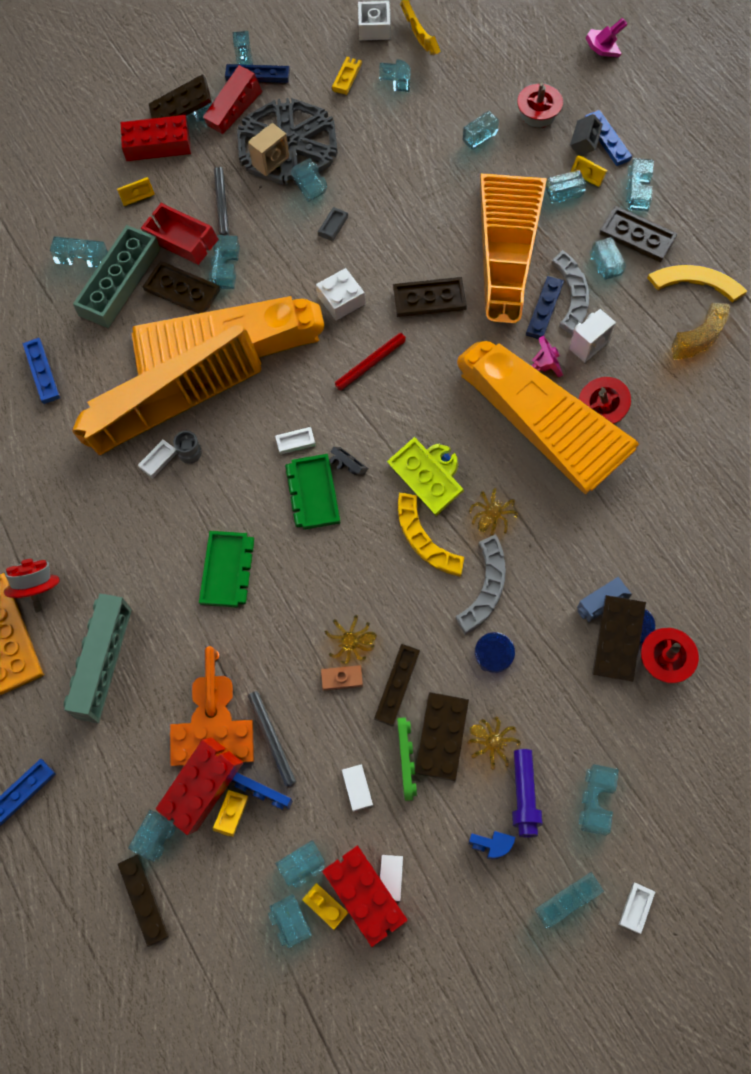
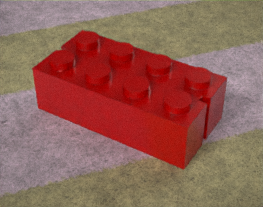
M186 115L120 122L121 145L126 162L191 154Z
M160 203L152 213L160 228H158L152 217H149L141 227L143 232L157 237L160 247L197 265L208 254L207 250L210 251L219 240L212 226L163 203Z
M212 737L201 740L155 808L169 821L174 819L173 824L186 835L198 831L243 764L230 751L222 753L226 748Z
M357 845L342 856L344 861L340 863L337 859L322 870V872L373 948L388 936L386 933L388 929L393 933L408 920Z

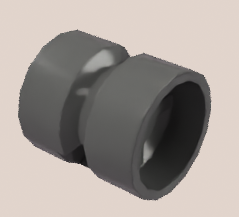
M181 431L174 437L173 444L182 462L190 464L199 460L202 451L198 439L193 432Z

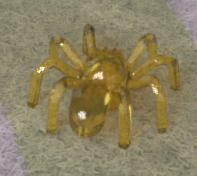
M496 488L492 491L491 503H489L485 492L481 491L480 497H483L487 506L477 502L472 504L469 512L476 506L485 509V511H480L473 517L472 524H475L476 519L480 515L486 514L480 518L478 529L480 532L486 531L493 520L491 536L495 534L497 519L499 518L504 521V533H507L508 521L501 514H514L516 518L518 517L516 510L503 511L509 504L515 505V499H510L503 506H501L503 502L499 503V499L495 502Z
M357 615L354 616L349 632L336 619L333 620L335 626L342 631L343 636L332 635L327 630L325 631L327 637L341 639L337 641L341 643L338 647H343L335 655L329 653L331 658H338L347 650L346 660L341 661L343 665L350 661L351 650L358 660L365 661L366 656L360 657L356 647L363 651L374 650V644H371L375 641L377 635L374 632H366L369 629V622L366 623L362 630L356 633L353 632L358 621ZM359 643H361V644H363V645H368V646L371 645V646H370V648H366V647L360 645Z
M497 716L493 717L497 723L495 732H493L490 724L485 719H481L479 723H484L490 734L479 724L469 728L473 736L485 739V741L470 739L467 742L468 744L478 743L486 745L484 749L475 752L471 757L475 759L477 756L490 750L492 770H495V751L504 760L505 766L509 767V760L500 751V749L505 751L503 746L507 747V744L504 742L512 741L516 742L518 746L521 745V741L514 737L503 738L510 730L516 732V727H506L499 734L501 722Z

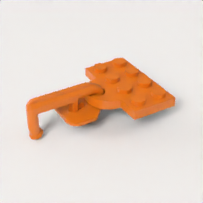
M211 646L205 648V677L197 678L192 685V700L199 707L194 711L191 723L170 724L171 766H184L201 740L211 737L226 748L222 753L230 751L242 762H254L253 720H232L231 713L225 706L233 698V684L226 676H215V661L218 660L220 655Z

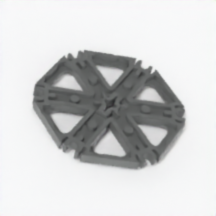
M286 98V103H281L280 99H278L277 105L276 100H273L242 119L244 126L238 125L239 161L242 166L245 165L246 171L249 174L283 185V180H285V185H288L289 180H294L296 185L298 178L300 184L331 166L333 157L330 156H337L334 120L332 116L327 118L328 112L325 109L291 98V103L289 98ZM295 111L313 115L294 127L293 113ZM270 113H275L277 115V126L287 134V141H290L288 142L289 158L281 164V174L273 175L269 173L265 176L252 166L250 152L246 153L245 140L255 137L265 127L269 126L258 122L259 119ZM321 131H327L329 133L330 145H325L309 138ZM297 154L316 160L319 164L301 173L298 171Z

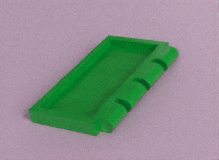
M328 454L293 459L292 463L286 464V475L289 478V493L293 495L290 497L292 511L296 512L293 514L295 527H303V530L340 524Z
M209 531L199 597L200 605L238 608L239 604H246L248 590L241 588H248L250 572L243 570L251 569L253 554L246 552H253L255 538L248 537L247 533Z

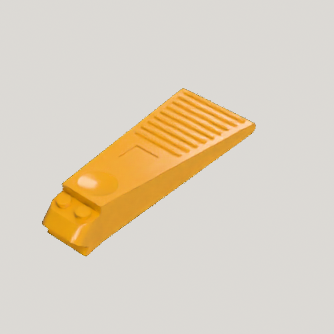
M480 173L485 311L490 321L516 323L521 319L524 293L547 178Z
M288 296L136 325L132 328L133 332L131 335L138 375L237 324L246 328L258 357L318 342V335L324 329L320 305L307 299L292 300V297Z
M237 324L88 401L87 403L90 407L78 415L72 432L82 444L92 447L98 455H102L117 445L259 373L262 370L261 361L246 328Z
M489 341L476 342L458 357L457 364L463 373L461 377L474 386L584 494L593 491L633 454L639 446V443L634 438L500 343L495 345Z

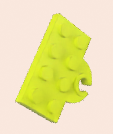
M414 437L393 455L387 463L437 516L464 492V489L453 478L458 469V458L454 453L449 461L444 462L442 461V456L451 451L450 447L440 445L439 443L426 449Z

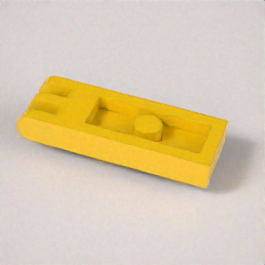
M346 57L332 85V91L345 95L348 94L361 68L362 60H358L356 64V59L352 58L350 62V57Z

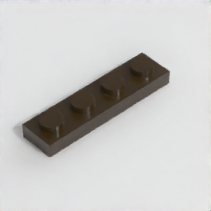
M401 644L374 720L394 726L420 650Z
M137 854L118 863L147 947L168 938L166 926L140 856Z

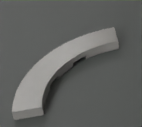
M562 250L552 260L551 264L563 275L570 290V308L559 326L573 336V330L576 325L582 324L585 319L589 305V289L585 275L577 266L576 261Z
M496 534L479 542L486 568L485 581L481 593L469 608L456 616V620L465 635L473 631L489 617L497 605L503 590L506 568L503 549Z

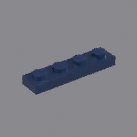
M226 64V81L229 80L238 65L255 73L258 82L289 83V66Z
M547 276L526 331V336L539 339L545 335L564 280Z

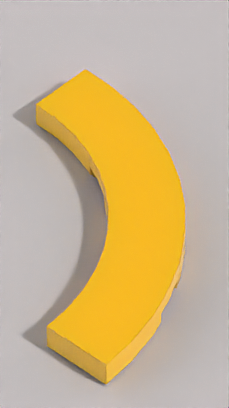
M402 0L400 6L407 22L411 23L412 32L425 51H430L431 55L440 53L441 51L435 36H430L423 29L409 0Z
M671 266L657 270L647 277L657 290L669 285L678 284L679 282H689L703 286L706 284L714 287V290L723 294L732 303L747 293V290L731 277L702 266Z
M399 492V522L403 534L412 549L431 566L445 573L461 577L464 557L450 553L435 545L419 522L417 513L418 495Z

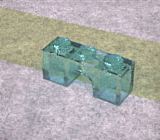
M633 158L632 165H628L627 175L630 176L627 179L626 189H629V192L626 194L628 210H649L652 201V187L642 184H650L654 160Z
M217 235L219 240L213 246L215 255L211 258L213 269L209 272V280L219 285L220 289H235L234 264H226V262L231 260L238 261L240 250L238 236Z
M54 236L50 247L55 263L72 265L74 257L86 261L88 267L97 268L108 253L105 243L102 241Z
M595 764L590 767V770L587 769L585 782H588V786L582 795V803H585V807L579 816V824H582V831L605 836L610 834L613 812L601 808L597 798L601 792L612 794L616 791L619 769Z
M590 872L536 907L534 911L544 927L548 929L567 917L574 910L603 893L604 890L593 873Z

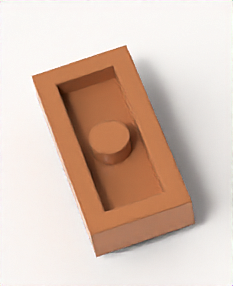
M361 665L321 669L323 691L363 687Z

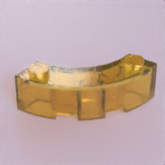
M711 303L706 314V321L701 326L691 331L677 332L672 343L673 359L693 357L697 353L709 349L715 343L727 322L730 304Z

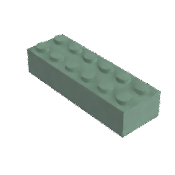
M126 225L74 301L73 306L78 316L106 328L110 327L159 253L160 247L156 236Z
M101 593L94 602L93 617L88 621V633L82 641V653L76 660L77 669L75 676H72L70 680L71 689L69 695L64 700V710L75 719L99 723L132 611L123 597Z

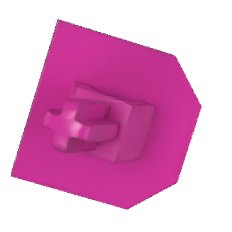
M621 18L611 28L607 26L603 30L591 29L586 36L590 48L600 56L620 57L622 53L616 44V35L627 26V22L624 18Z
M545 336L540 337L539 342L542 349L532 359L533 364L531 366L539 372L541 370L545 372L552 368L558 377L563 376L557 358L560 356L557 348L552 347Z

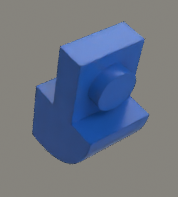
M497 831L493 832L492 839L471 833L468 844L473 845L472 849L484 852L485 849L489 850L487 859L493 860L505 856L511 850L515 837Z

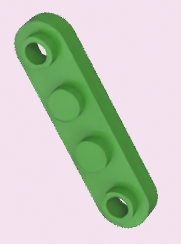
M406 717L397 718L404 800L413 801V796H417L416 783H412L411 775H415L414 762H410L409 754H413L412 742H408L407 734H411L410 721H406Z

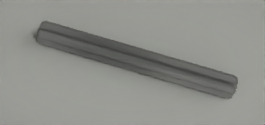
M215 167L214 177L219 233L221 237H228L224 173L222 167Z
M257 691L252 692L248 695L250 703L284 784L287 787L296 783L294 775Z

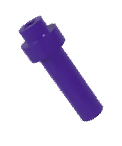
M518 749L514 751L517 810L512 812L513 826L518 828L519 837L532 838L538 836V827L543 825L542 811L536 809L532 750Z

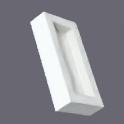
M311 427L275 436L280 455L316 446Z
M162 440L138 464V467L153 479L177 454V451L165 440Z
M362 764L343 769L342 773L353 812L373 806Z
M382 855L380 879L393 899L400 902L403 856Z
M634 882L618 925L641 934L655 891Z

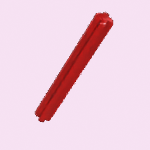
M398 333L335 381V387L339 391L343 390L406 341L405 335Z

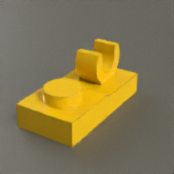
M578 155L570 172L600 187L608 170Z
M148 177L117 188L123 206L155 195Z
M228 790L213 826V831L234 837L248 801L247 795Z
M317 883L302 899L333 930L348 915V912Z

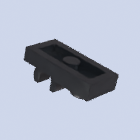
M333 447L330 451L335 456L331 457L329 462L334 464L337 459L339 460L337 469H342L346 465L348 466V471L354 475H365L369 469L341 447Z

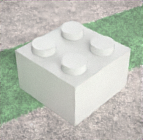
M389 1L358 2L359 40H389Z
M346 268L316 284L318 298L335 321L365 305V292Z
M601 309L595 313L592 312L585 322L579 323L574 328L570 350L585 363L610 342L616 322Z

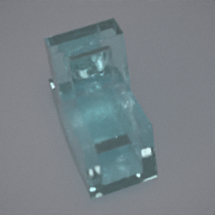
M397 59L396 64L380 63V80L394 81V91L410 92L411 69L405 61Z

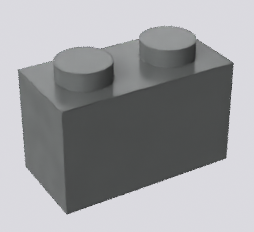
M594 114L577 120L570 146L580 156L596 150L603 124Z

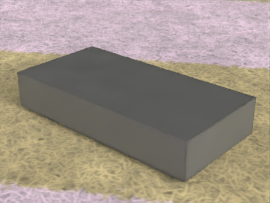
M333 207L318 230V236L334 241L347 220L348 213Z

